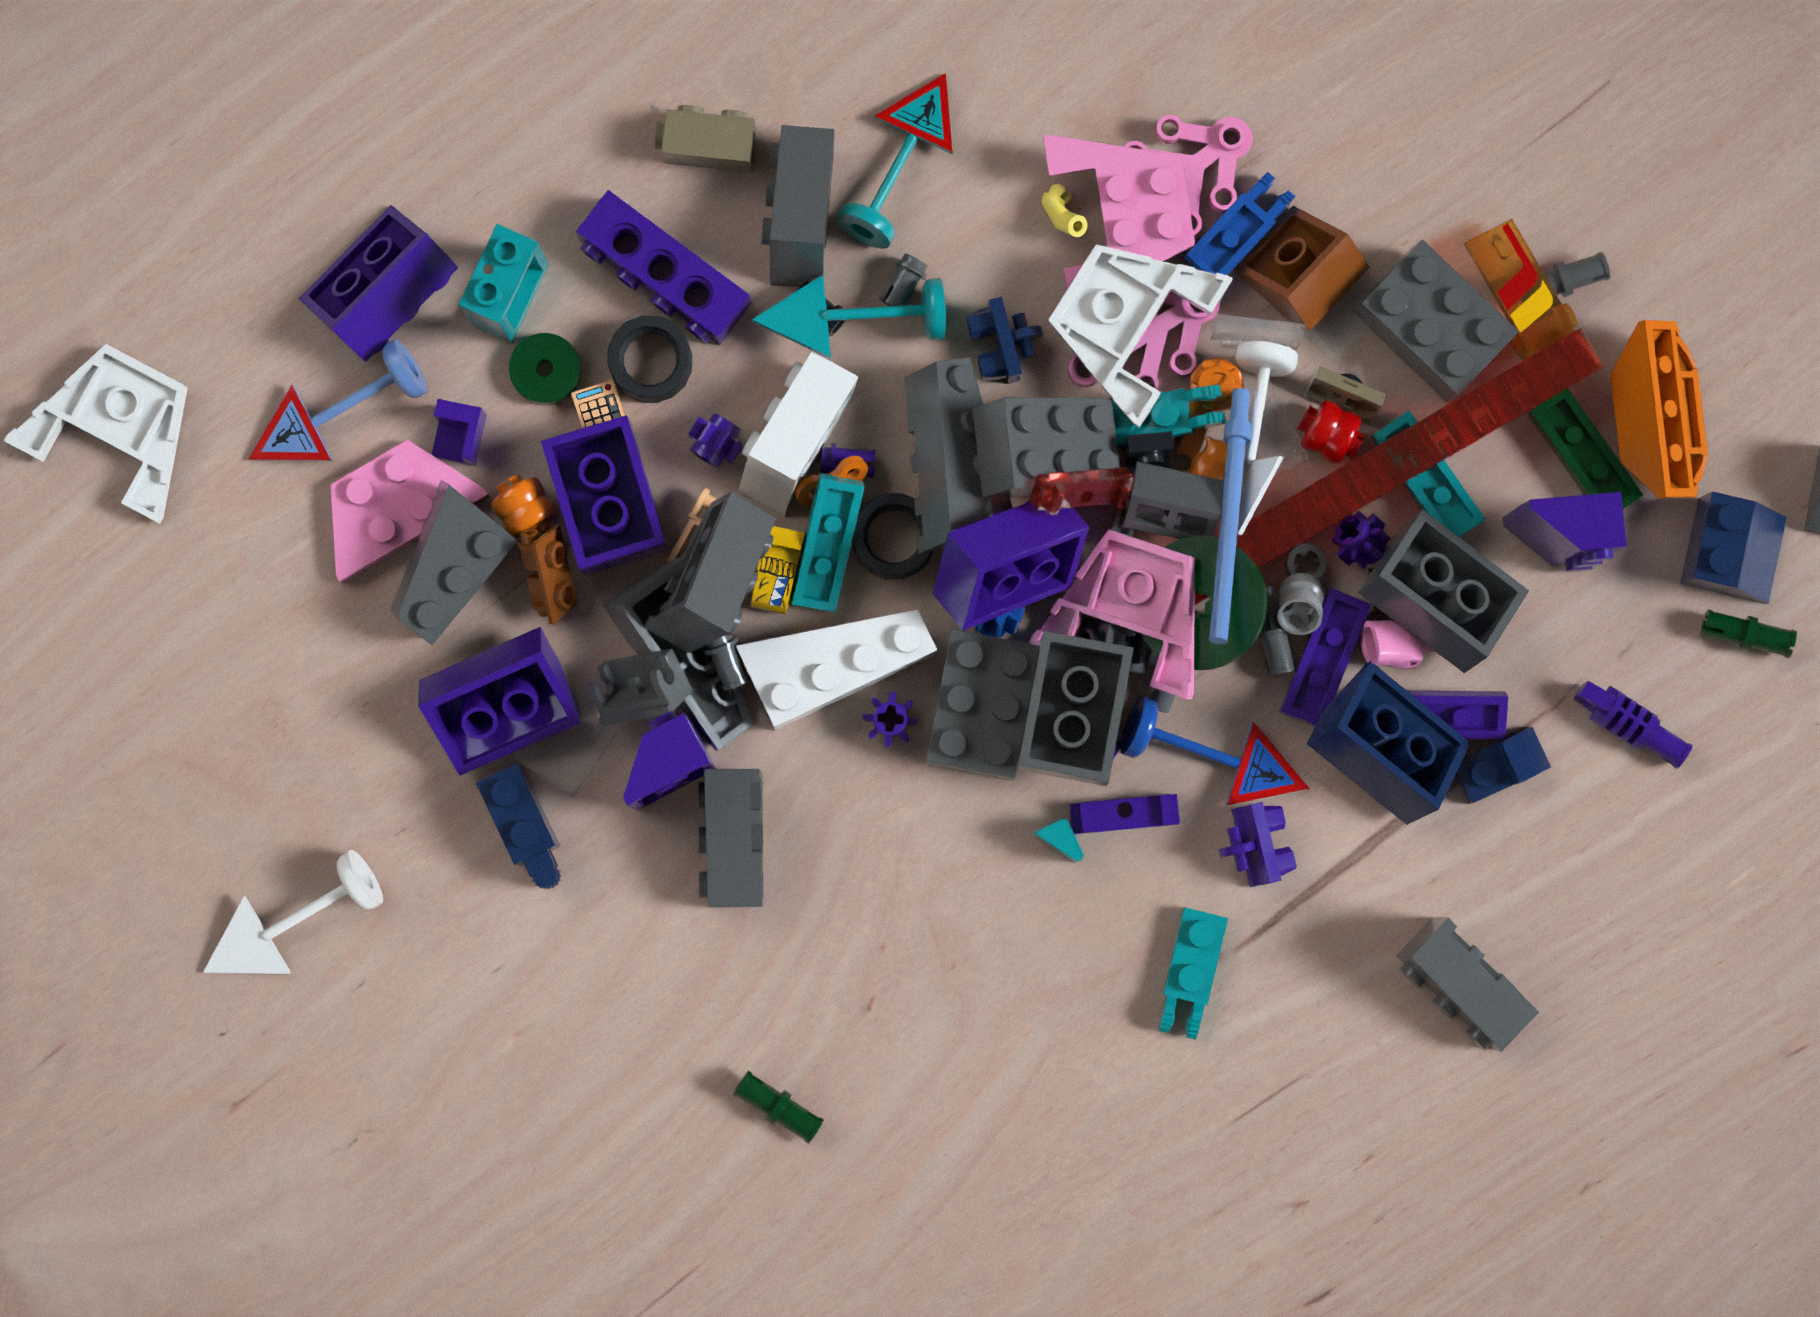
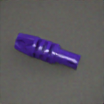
M1586 681L1581 685L1573 698L1592 712L1589 719L1628 743L1634 749L1639 748L1641 750L1644 747L1676 769L1683 764L1692 750V744L1685 742L1660 726L1661 720L1658 719L1656 714L1650 712L1612 686H1609L1605 691L1592 682Z

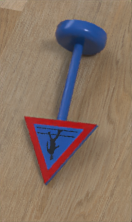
M1139 697L1127 718L1120 742L1123 744L1120 753L1131 758L1138 757L1144 752L1151 738L1236 768L1237 771L1226 806L1310 789L1255 722L1251 724L1241 758L1155 728L1158 706L1150 698Z

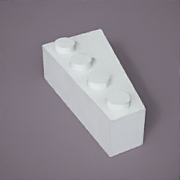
M918 610L736 646L775 730L937 654V648Z

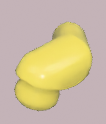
M1053 184L1048 193H1043L1042 207L1055 229L1073 237L1082 236L1087 230V220L1081 215L1070 212L1065 207L1071 201V193L1065 191L1066 188L1061 184Z

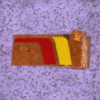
M1513 219L1465 242L1466 249L1507 320L1519 331L1510 343L1521 360L1526 362L1574 338L1573 328L1578 326V322L1572 308L1567 303L1562 304Z

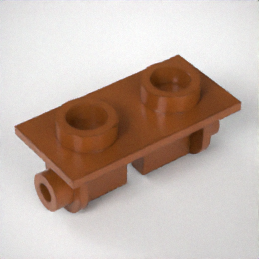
M559 524L553 526L543 535H539L537 529L524 530L520 533L521 539L518 541L524 569L538 571V575L531 574L527 577L532 609L538 611V615L541 617L548 616L549 624L552 625L577 605L576 589L572 583L567 560V548L564 544Z

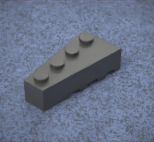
M970 357L936 361L904 377L909 433L915 436L916 447L915 454L911 456L912 473H918L920 497L914 499L916 517H921L923 536L917 538L919 554L944 549L948 533L961 525H970L988 518L995 512L1007 511L1013 508L1010 497L982 496L972 408L983 405Z

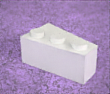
M813 351L804 365L796 362L784 384L789 388L783 399L777 396L774 397L763 420L768 422L761 434L754 431L742 451V454L747 457L738 492L785 517L791 506L790 502L797 485L808 476L812 469L810 467L812 461L823 443L826 444L849 403L858 376Z

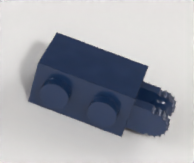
M515 764L477 782L476 785L513 864L518 866L524 864L529 876L533 877L532 882H535V886H539L540 889L550 890V888H555L556 885H559L558 883L561 881L560 877L562 875H560L561 870L557 868L559 865L552 850L561 846L524 767Z

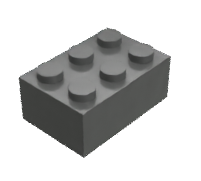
M1423 239L1411 247L1352 310L1365 325L1446 402L1459 396L1519 332Z
M1002 398L972 408L983 497L1046 496L1056 491H1059L1062 496L1092 495L1122 486L1112 398Z
M1421 510L1399 529L1383 553V557L1379 559L1358 591L1361 596L1463 673H1466L1489 656L1529 592L1527 588L1424 510Z
M951 629L926 765L1010 781L1015 779L1040 646Z
M1043 631L1017 770L1107 786L1113 763L1133 647Z

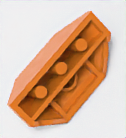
M1643 320L1637 323L1610 374L1620 461L1659 499L1697 497L1699 491L1698 483L1703 476L1708 459L1698 369L1687 345L1679 336L1680 329L1676 321Z

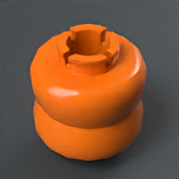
M517 474L508 479L512 485L508 486L506 481L496 487L500 494L492 501V509L503 520L506 531L515 539L521 538L520 533L527 529H540L542 534H544L553 527L549 521L556 515L557 507L545 495L543 485L538 478L529 477L522 480L521 475Z

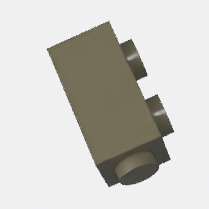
M679 105L677 110L666 109L665 123L657 122L655 149H662L663 160L667 164L752 172L756 137L755 119L747 118V113L738 110H722L721 115L704 113V109L697 106Z

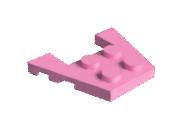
M1043 136L1049 177L1095 170L1107 247L1152 257L1154 260L1164 262L1195 245L1182 156L1062 136ZM1083 265L1063 269L1066 289L1069 288Z
M1108 529L1075 575L1077 579L1064 597L1057 600L1050 610L1052 614L1042 628L1035 631L1029 644L1040 646L1043 631L1077 637L1085 614L1163 640L1164 643L1150 687L1192 700L1194 694L1195 557Z

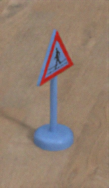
M394 339L383 348V359L389 373L312 418L306 410L295 386L291 385L248 460L333 461L316 428L394 382L407 396L411 398L421 397L428 393V386L422 371L403 343L398 339Z

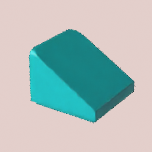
M1063 818L1033 833L1034 836L1074 863L1083 859L1084 854L1067 819Z

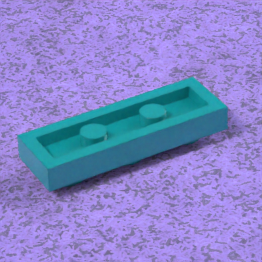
M1410 410L1370 437L1419 508L1455 535L1461 537L1485 520L1483 514Z
M819 473L790 600L792 605L831 612L836 611L865 485L863 481Z

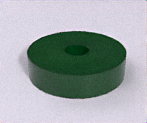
M537 333L525 338L515 347L509 361V375L513 386L524 399L533 404L549 406L561 403L576 390L581 378V363L575 349L567 340L552 333ZM549 362L553 365V371L550 375L540 376L537 373L538 366L541 363Z

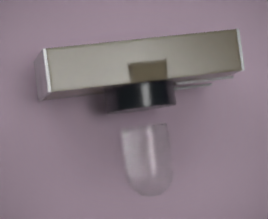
M1353 355L1348 361L1344 374H1338L1318 366L1304 396L1319 402L1324 400L1333 401L1343 411L1355 413L1361 420L1372 424L1382 407L1386 394L1362 383L1360 379L1366 366V360L1361 355Z

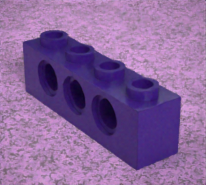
M610 190L606 191L576 230L579 240L583 243L579 249L585 255L600 265L605 259L618 269L615 276L634 291L639 286L653 295L650 302L669 317L674 312L679 314L689 322L685 328L704 343H707L711 338L720 345L752 304L750 295ZM632 236L638 240V245L632 253L620 254L615 251L616 242L621 237ZM659 262H667L674 267L672 275L663 281L655 280L650 276L651 268ZM694 288H702L709 293L707 302L700 307H692L685 302L686 294Z

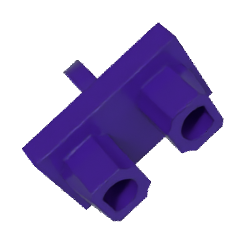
M1263 802L1231 809L1235 827L1227 829L1231 846L1219 849L1220 858L1233 855L1237 872L1246 870L1250 888L1282 881L1281 876L1296 869L1297 865L1291 848L1288 846L1274 850L1270 832L1285 829L1286 820L1281 806H1263Z

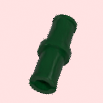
M1710 609L1704 615L1707 621L1703 620L1700 636L1703 638L1708 637L1739 645V650L1747 652L1753 648L1782 655L1785 658H1790L1793 653L1790 647H1795L1796 630L1759 623L1757 617L1749 615L1746 619L1714 612Z
M749 1070L733 1093L735 1097H739L767 1115L765 1117L766 1121L772 1125L776 1121L804 1139L808 1144L824 1121L823 1118L816 1116L791 1100L792 1094L786 1090L779 1092L754 1076Z

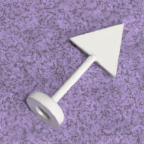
M1266 341L1243 342L1238 345L1235 356L1237 364L1242 369L1258 375L1250 421L1252 424L1250 443L1246 445L1237 532L1240 535L1244 533L1284 458L1282 456L1255 460L1269 377H1280L1292 373L1298 361L1296 351L1289 347Z
M348 850L339 857L336 863L337 873L342 885L267 929L264 928L248 899L244 896L203 973L290 974L291 971L271 939L347 894L363 909L372 910L383 903V895L377 879L363 858L354 850Z

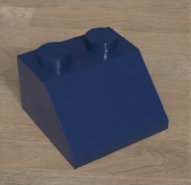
M1712 491L1698 498L1680 584L1764 604L1769 603L1787 517L1756 501Z

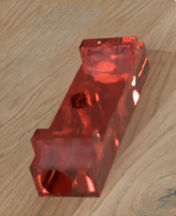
M1126 467L1039 474L1029 501L1038 511L1046 510L1050 515H1058L1059 510L1062 508L1112 504L1116 509H1124L1135 476Z

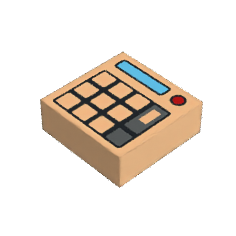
M614 380L571 393L582 428L625 416Z

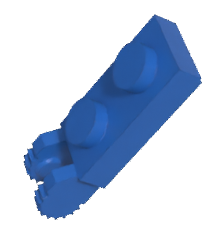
M1267 172L1247 194L1244 192L1186 254L1183 261L1197 270L1229 275L1276 223L1275 220L1296 196L1289 190L1286 193H1282L1266 213L1255 201L1273 185L1272 182L1275 177Z

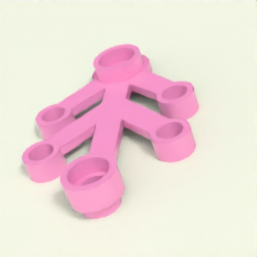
M1175 115L1161 117L1155 131L1159 141L1164 144H1173L1178 140L1206 145L1194 155L1147 149L1140 141H1130L1124 146L1182 156L1191 219L1196 224V229L1193 230L1194 237L1198 235L1202 227V219L1198 212L1204 170L1218 159L1217 186L1213 188L1209 196V204L1214 211L1225 213L1237 200V193L1233 188L1236 161L1248 153L1253 141L1250 127L1246 122L1237 117H1224L1218 120L1212 127L1182 123ZM1165 123H1172L1176 126L1177 133L1173 136H1167L1162 132L1161 126ZM1228 131L1235 132L1238 135L1239 142L1230 145L1224 141L1223 134ZM1218 192H1226L1229 194L1231 202L1228 205H1220L1216 202L1215 195Z
M1170 292L1163 303L1173 307L1160 315H1155L1133 350L1134 352L1146 345L1140 372L1135 377L1138 379H1149L1153 383V388L1158 390L1159 381L1157 374L1167 333L1182 322L1184 324L1179 350L1175 351L1171 356L1169 369L1172 374L1180 378L1191 375L1197 364L1194 354L1201 325L1210 322L1216 316L1220 307V301L1212 314L1209 315L1203 310L1196 311L1192 309L1188 301L1174 292ZM1074 354L1067 367L1070 381L1081 388H1089L1097 384L1098 382L1093 376L1082 378L1077 374L1076 368L1082 362ZM1179 356H1185L1190 360L1191 367L1188 370H1180L1175 365V359Z

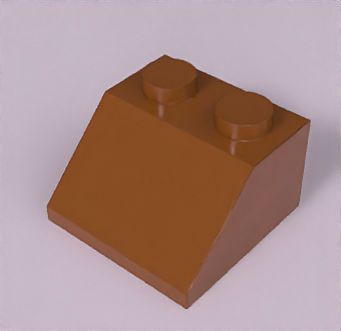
M1292 206L1234 270L1284 317L1311 331L1370 267L1347 233Z

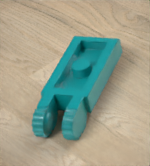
M1220 385L1161 392V395L1140 428L1134 426L1116 403L1112 402L1117 448L1123 447L1128 435L1172 431L1174 438L1194 434V430L1225 424L1226 418L1223 412H1208L1191 418L1189 403L1211 401L1222 396Z
M1183 907L1162 993L1165 995L1158 1031L1168 1033L1173 1026L1176 1001L1179 998L1193 1002L1185 1025L1186 1038L1196 1040L1202 1021L1204 1005L1208 1006L1228 918Z

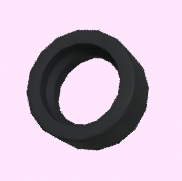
M640 316L626 321L614 333L608 346L607 364L615 384L626 396L642 403H659L673 398L686 386L692 373L693 355L685 334L673 322L660 316ZM645 334H657L666 338L672 344L676 353V366L672 374L664 382L656 385H643L634 381L627 373L624 365V354L628 345L635 338Z
M885 493L870 499L859 510L852 544L859 562L870 573L884 579H904L918 573L929 562L933 551L919 554L918 548L906 560L887 562L878 558L872 552L868 543V530L872 521L878 515L887 511H901L910 515L918 525L920 537L923 536L921 517H916L915 498L903 493Z

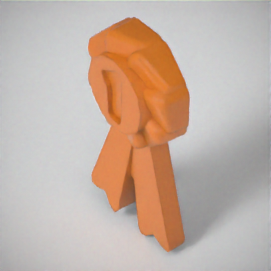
M1225 358L1204 360L1198 365L1190 377V388L1220 385L1222 396L1211 401L1189 403L1191 418L1208 412L1231 410L1232 391L1236 388H1244L1242 372L1237 366ZM1208 428L1194 430V434L1185 435L1176 450V454L1180 456L1188 455L1192 461L1201 451Z

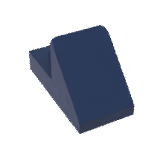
M1530 727L1464 757L1456 772V777L1469 804H1473L1512 785L1520 784L1551 768V765L1533 727Z

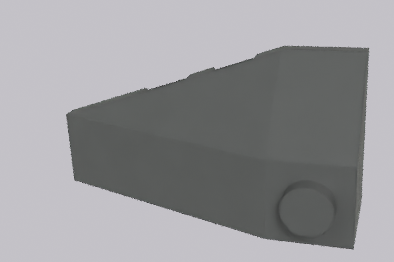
M684 554L637 579L603 604V607L638 655L672 648L693 689L679 706L716 751H719L753 725L742 685L729 690L723 689L722 681L711 655L704 653L706 645L687 653L644 628L649 616L653 615L656 617L660 615L671 594L664 590L669 579L674 578L679 581L689 559V555Z

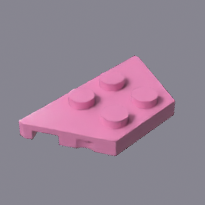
M406 440L331 484L336 577L339 582L344 583L419 539L424 521L428 518L437 495L436 490L441 479L474 505L489 498L488 492L411 441Z

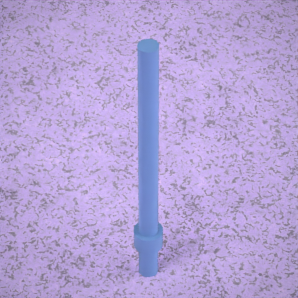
M1236 388L1232 391L1230 420L1225 422L1223 440L1227 443L1209 637V641L1214 644H1226L1228 642L1245 445L1250 443L1252 424L1248 421L1250 391L1244 388Z

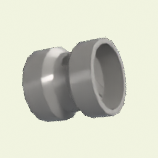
M1297 573L1285 578L1281 583L1277 618L1280 626L1285 631L1291 634L1305 635L1317 630L1321 625L1324 588L1318 578L1310 574Z

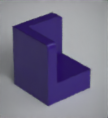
M437 399L434 417L439 423L432 455L439 459L476 466L487 414L481 407Z

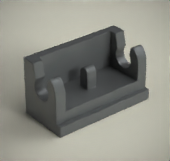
M1137 462L1132 488L1130 487L1123 527L1177 539L1200 535L1213 537L1221 513L1224 481Z
M672 648L603 661L597 668L601 680L606 685L605 694L602 692L601 685L597 681L588 683L589 694L600 714L598 719L602 726L658 717L670 711L674 712L693 691Z

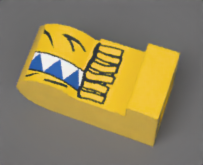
M773 526L770 532L773 536V542L768 552L759 560L757 565L758 578L753 589L751 608L786 615L805 533Z

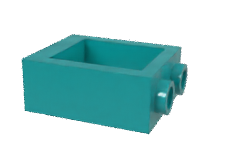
M496 224L458 304L472 326L513 343L549 267V263L539 243L500 224ZM492 265L493 272L485 274L483 272L484 266Z

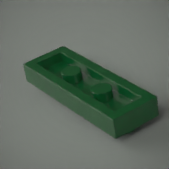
M1567 386L1527 413L1584 495L1621 492L1623 509L1643 496L1638 486Z

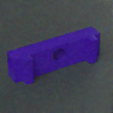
M1177 794L1069 804L1071 828L1074 835L1180 824ZM1120 803H1127L1131 808V814L1127 818H1123L1117 813V807Z

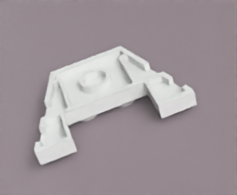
M1096 244L1048 322L1131 423L1140 428L1161 395V392L1125 371L1122 367L1170 292H1174L1211 315L1233 278L1220 273L1197 270L1195 267L1171 264L1154 260L1152 257Z
M105 344L64 382L65 385L47 402L43 401L31 412L33 415L18 429L14 428L8 433L4 441L44 462L64 424L68 422L142 461L143 464L121 503L160 524L164 517L188 388Z

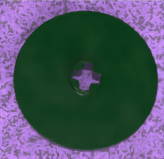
M1202 535L1185 537L1165 546V548L1195 557V594L1198 593L1210 598L1205 604L1207 612L1203 614L1201 611L1195 610L1194 670L1197 671L1212 670L1226 666L1246 653L1258 638L1267 612V593L1263 577L1250 556L1236 546L1228 642L1226 644H1214L1209 641L1219 538ZM1141 633L1147 645L1159 656L1164 643L1163 640Z

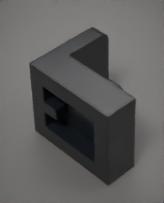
M1172 431L1127 436L1123 445L1127 487L1129 489L1130 487L1132 488L1137 462L1171 469L1169 458L1174 450Z
M1089 618L1085 619L1079 638L1133 647L1129 672L1145 674L1150 647L1145 642L1141 633L1113 623Z

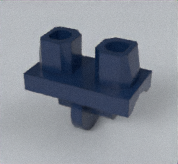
M1002 297L990 299L987 308L967 315L966 321L972 341L995 336L998 350L977 355L982 380L1006 378L1007 384L1020 381V375H1022L1015 345H1020L1023 359L1033 357L1036 353L1032 341L1042 337L1044 334L1040 325L1028 327L1025 313H1018L1012 316L1015 331L1011 332Z

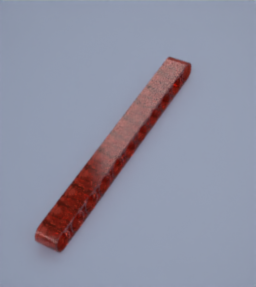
M1580 328L1251 519L1242 535L1237 533L1236 546L1248 554L1259 569L1338 523L1345 517L1398 488L1411 478L1417 477L1437 465V463L1439 464L1603 368L1604 365L1584 331ZM1196 593L1195 605L1209 598V596Z

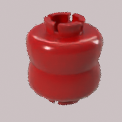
M1330 400L1322 401L1317 409L1310 405L1297 427V431L1300 430L1304 433L1300 445L1309 452L1319 453L1331 464L1340 463L1345 455L1352 459L1365 437L1364 433L1358 432L1362 420L1357 414L1343 411L1336 403Z

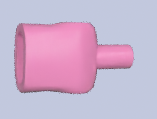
M1394 620L1366 621L1360 633V643L1364 658L1367 663L1371 661L1376 666H1388L1394 669L1413 668L1422 662L1423 652H1435Z

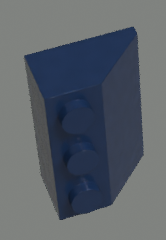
M1370 661L1361 668L1324 709L1306 744L1408 825L1439 810L1470 742Z

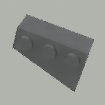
M781 125L780 142H771L770 168L777 169L776 180H767L766 206L773 207L772 218L763 219L762 245H770V285L800 287L803 283L807 281L812 282L821 275L824 277V252L827 244L826 231L834 159V129Z
M704 769L705 782H699L698 797L699 809L705 808L706 826H699V853H706L707 871L699 872V897L708 899V907H764L763 773L760 769Z
M1432 917L1396 955L1404 963L1400 971L1417 987L1420 988L1423 984L1428 986L1437 995L1432 1000L1433 1003L1450 1019L1458 1015L1469 1026L1465 1031L1466 1035L1482 1050L1485 1051L1490 1046L1493 1050L1502 1052L1539 1012L1503 974H1498L1483 959L1485 955L1475 945L1470 947L1454 931L1457 926L1449 917Z

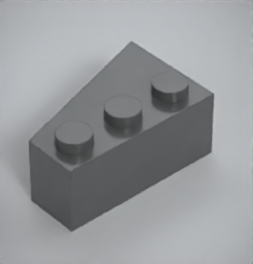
M442 479L436 490L437 495L428 518L425 519L422 526V533L412 558L409 560L390 609L399 620L431 645L435 643L518 542L512 535Z
M732 491L713 501L684 552L689 555V559L679 581L670 578L664 589L671 594L660 615L656 617L653 615L649 616L644 628L687 653L725 635H731L741 621L742 612L739 609L743 599L756 584L758 574L755 572L757 564L768 552L773 542V536L770 532L776 518Z

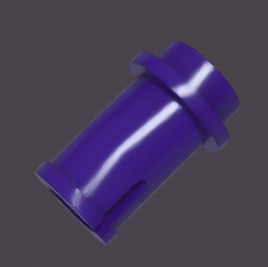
M831 443V447H822L820 473H831L842 460L850 456H860L864 461L875 462L876 450L836 448V443ZM867 465L868 472L865 477L874 478L875 466Z

